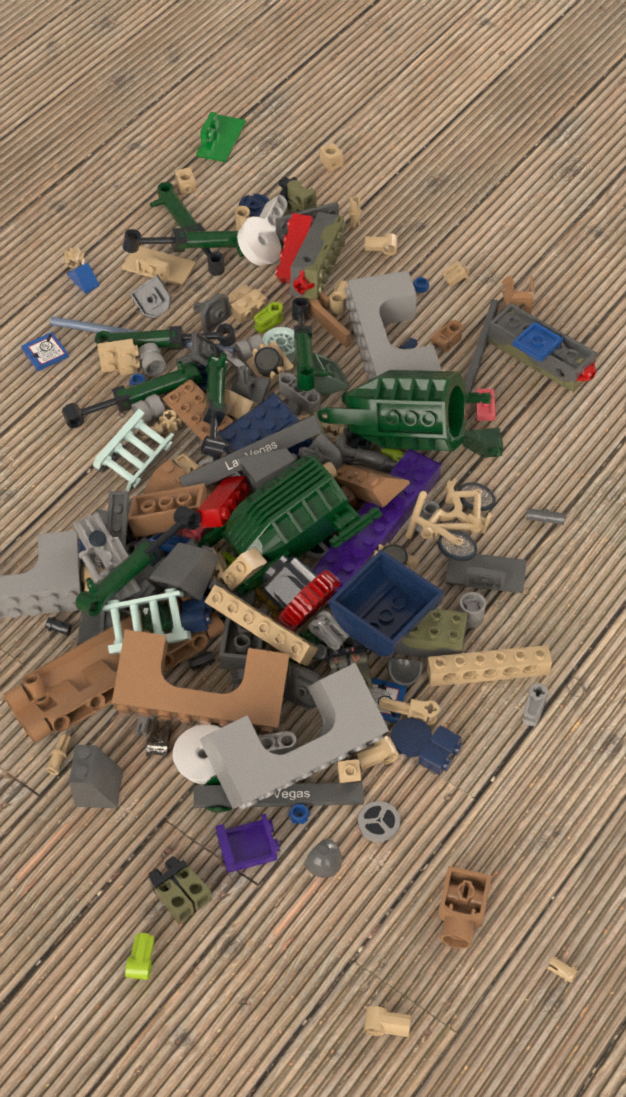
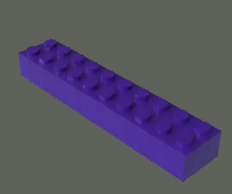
M408 450L389 474L409 480L410 484L384 507L366 502L358 512L359 517L368 514V511L375 506L379 508L382 516L377 520L374 519L373 523L346 543L343 542V545L338 549H334L331 546L313 570L318 575L325 570H329L340 581L339 588L329 600L373 557L374 551H378L380 544L385 546L386 543H390L412 515L420 492L425 491L428 494L440 479V463L414 450Z

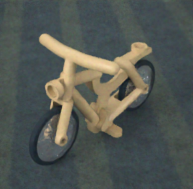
M453 478V481H448L445 491L448 492L445 503L453 504L454 510L446 513L442 509H437L429 520H425L420 517L427 493L421 491L405 537L411 539L416 525L419 524L423 528L421 536L425 539H430L433 535L434 539L437 540L439 550L446 557L455 561H469L473 559L477 554V545L470 536L459 531L469 530L472 534L479 532L485 534L493 513L489 512L487 518L481 517V511H487L494 507L496 503L494 493L488 487L475 482L462 484L458 491H454L457 480ZM462 504L471 509V514L467 515L462 512ZM455 518H458L459 520H461V521L463 522V523L436 524V522H437L438 520L444 522V521L453 520V519H455Z

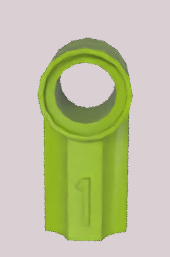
M148 933L135 934L131 957H128L126 963V978L149 980L152 968L151 956L155 941L154 936Z

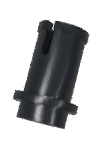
M53 616L52 618L48 617L45 628L49 632L53 630L68 636L71 632L72 624L57 620Z
M204 651V654L188 659L192 671H195L206 665L211 666L215 659L211 651Z

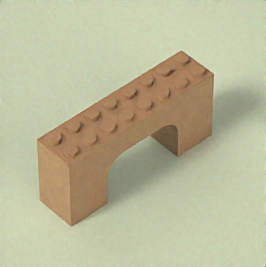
M125 629L112 704L118 710V713L130 714L132 711L137 712L142 717H151L152 714L158 715L159 719L170 721L172 717L178 718L179 722L191 724L192 721H198L200 725L218 724L220 728L248 715L254 730L261 731L262 735L278 733L289 654L248 648L244 677L240 686L227 694L175 687L164 679L163 671L168 648L166 635Z

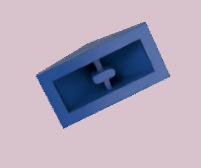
M89 263L80 265L67 272V276L85 294L100 286Z

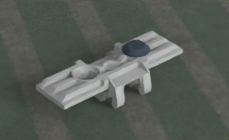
M98 512L73 523L86 548L78 556L80 559H83L94 579L93 581L97 584L124 561L128 554L119 538H112ZM96 555L97 558L100 557L105 571L99 574L90 556ZM133 578L116 593L113 599L120 602L139 593L141 590L135 579Z

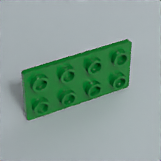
M210 112L200 131L201 145L196 156L226 162L246 124V120Z

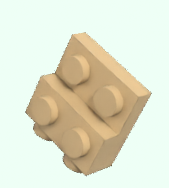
M246 284L227 295L230 301L231 315L241 324L268 306L267 297L258 289L252 290Z
M133 339L97 344L102 373L120 371V375L138 373L137 368H140L139 357L136 358L135 356H139L137 345L134 346Z

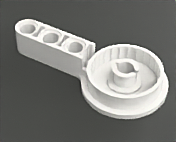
M278 195L267 202L260 216L248 218L238 231V244L242 253L249 261L256 265L273 264L279 259L281 244L276 234L275 219L283 216L288 205L287 200L282 195Z
M214 725L194 726L182 733L175 742L173 748L174 764L177 770L188 780L198 784H205L211 777L216 775L209 758H202L207 756L199 739L220 729V727ZM285 731L258 735L263 747H271L266 750L273 754L283 755L298 748L296 736L292 732Z

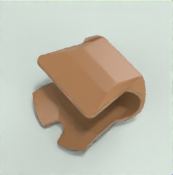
M512 276L506 277L502 281L505 290L501 289L506 307L510 303L515 306L523 303L526 307L522 310L531 314L534 297L533 276L530 279L529 292L514 291Z

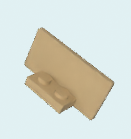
M139 246V250L136 253L129 254L122 265V269L151 278L159 275L162 281L183 286L194 269L196 262Z

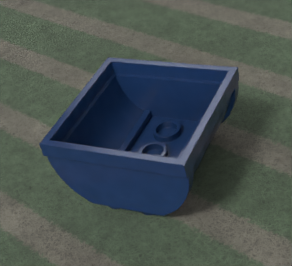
M272 392L267 396V399L223 430H218L217 439L225 441L223 451L228 455L299 422V419ZM308 438L287 449L291 454L294 453L299 460V448H308L313 441L311 438Z
M380 550L329 600V605L337 623L348 635L375 654L390 656L397 649L398 644L425 616L442 603L445 592L383 550Z

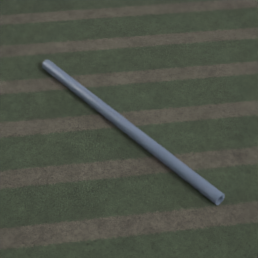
M51 317L50 325L96 333L103 330L110 333L137 331L58 317ZM184 341V347L192 348V341ZM216 344L221 353L227 350L232 355L235 354L234 346L225 347L221 344Z

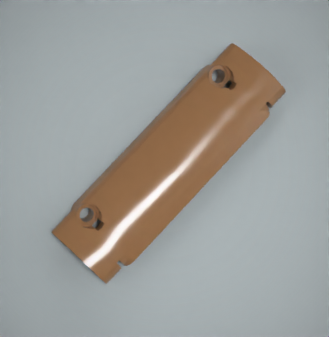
M177 597L179 615L182 612V601L193 598ZM169 599L157 601L162 631L165 634L172 633L174 628ZM150 605L139 610L142 632L154 633ZM210 612L212 624H209L208 630L191 633V640L168 644L163 672L203 650L207 646L208 640L223 633L224 624L220 618L213 612ZM131 616L121 621L123 637L125 629L134 631ZM113 626L24 676L22 687L17 685L3 693V697L11 711L34 743L51 734V731L62 732L112 703L120 654H109L108 645H113L115 641ZM43 696H45V699H44V700H42V701H40V702L38 701V699H40V698H42Z

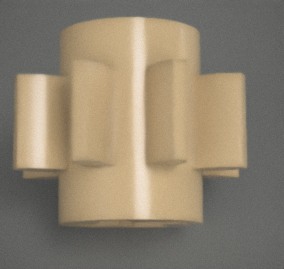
M70 247L69 251H65L64 263L70 268H77L79 265L84 264V253L79 248Z
M173 410L164 411L163 416L159 417L162 429L166 428L168 432L176 431L179 425H182V420Z

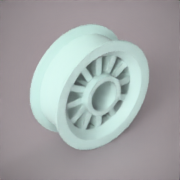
M276 327L264 334L262 340L266 346L275 341L290 362L296 360L293 343L294 330L287 327Z

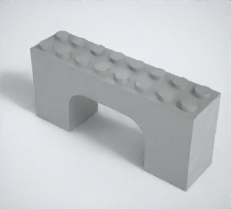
M409 271L348 280V287L345 288L348 300H345L346 310L350 311L349 320L353 322V334H357L356 343L357 347L361 348L360 357L361 360L365 361L364 371L369 374L367 375L368 380L388 370L442 371L433 345L412 349H399L389 343L384 326L387 324L415 319L416 292Z
M76 530L38 534V561L36 565L28 572L22 574L0 576V618H16L26 615L35 616L45 613L54 614L79 610L75 605L77 596L83 591V583L81 582L82 561L78 556L81 549Z
M356 663L308 686L322 717V729L314 740L286 754H273L263 747L248 715L199 739L233 809L240 807L242 810L258 802L257 798L259 800L277 793V791L295 784V782L307 778L313 773L330 766L332 763L340 761L350 754L360 751L384 738L383 734L389 730Z

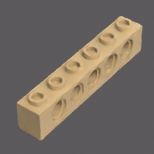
M214 585L205 600V603L276 649L289 654L290 658L300 664L308 666L318 650L313 644L223 587Z
M548 645L428 657L427 673L430 687L550 675L552 660Z

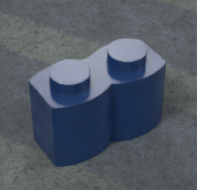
M203 596L201 601L196 599L182 601L180 621L184 631L196 633L209 629V624H212L210 612H213V607L205 603L207 596Z
M440 725L421 751L418 763L439 775L443 771H448L452 764V757L454 755L458 756L463 748L461 744L462 737Z

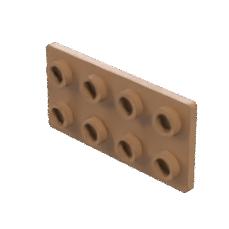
M188 380L162 398L163 402L171 410L175 411L176 415L202 441L205 436L210 437V423L203 422L206 394L192 380ZM225 415L221 425L217 427V431L223 430L232 424L233 421Z

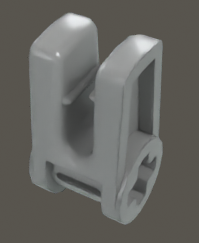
M320 611L317 619L309 624L311 633L320 638L334 651L338 650L350 636L340 627L336 619L328 611Z
M537 683L531 686L524 711V724L529 726L537 725L548 696V689L545 685Z

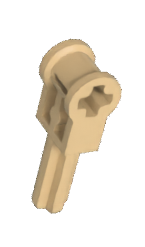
M380 698L378 706L381 710L405 714L407 718L419 719L425 722L428 727L436 723L437 715L440 711L439 705L432 700L424 702L411 699L410 703Z

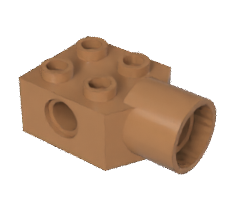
M448 866L439 908V918L444 921L440 939L445 945L457 949L471 947L475 928L482 927L492 875Z

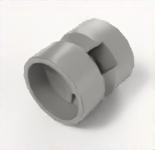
M258 334L248 337L247 341L244 339L234 343L235 353L243 363H246L253 356L252 351L254 348L259 350V345L264 344Z
M147 343L138 349L139 361L146 375L157 376L165 371L166 362L156 344Z
M156 394L147 397L145 402L140 400L132 404L134 414L138 409L145 413L142 419L144 424L151 422L152 417L156 419L163 416L165 411L160 398Z
M476 592L466 593L460 599L459 612L468 613L466 628H477L484 621L486 601L481 594Z

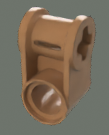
M457 320L448 322L433 334L431 343L442 348L444 353L448 352L462 339V323Z

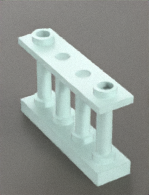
M140 409L135 412L96 456L93 466L98 470L103 465L109 466L129 481L125 489L126 491H130L132 487L136 488L142 480L140 478L164 450L168 451L173 445L172 438L174 434L170 433L164 439L144 424L142 419L145 413ZM135 428L137 430L140 429L160 444L156 451L133 435ZM124 441L131 442L150 456V458L143 463L122 447V443ZM113 453L120 454L139 468V470L133 476L114 462L111 455Z
M177 588L165 590L164 594L119 602V600L108 601V605H104L103 610L111 611L115 634L114 644L108 645L109 654L121 653L123 633L119 609L130 607L134 631L142 632L138 605L147 603L150 605L154 629L153 634L166 635L168 644L191 640V632L184 631V628L181 627L177 597L184 596V592L177 591ZM169 599L174 628L172 633L165 634L162 631L157 601Z

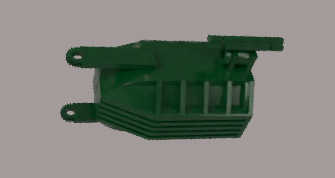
M388 370L356 386L352 390L344 392L342 402H344L343 404L346 405V408H321L317 412V417L324 424H347L349 431L384 449L454 451L463 443L467 424V410L471 407V403L482 402L483 404H490L492 395L491 393L466 392V385L459 371ZM323 412L327 414V418L322 416Z
M306 454L242 501L232 512L223 527H216L198 542V547H212L224 538L237 558L240 554L252 548H257L267 563L261 570L238 587L237 594L243 597L265 582L262 579L263 575L283 555L299 559L336 530L339 536H334L329 542L334 549H338L343 545V542L346 543L373 523L374 519L377 520L381 517L382 513L375 506L368 511V514L359 517V514L349 505L346 495L334 477L314 456Z

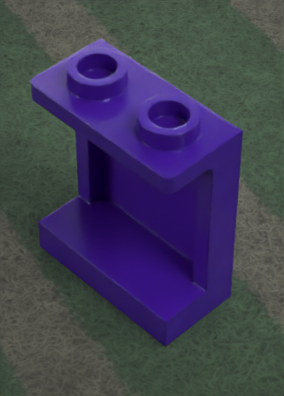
M262 814V819L259 821L225 829L224 824L215 826L227 873L277 860V852L280 851L277 838L273 839L272 820H267L266 814Z

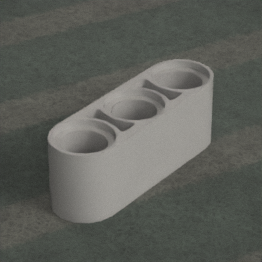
M290 372L280 374L279 392L284 397L298 402L301 409L308 414L320 410V394L316 390L302 391L297 388V377Z

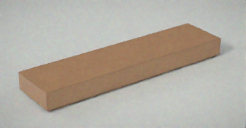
M308 299L309 314L346 348L350 346L351 332L317 301Z

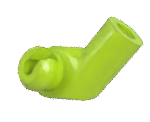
M382 449V454L385 457L388 456L397 463L404 456L399 449Z

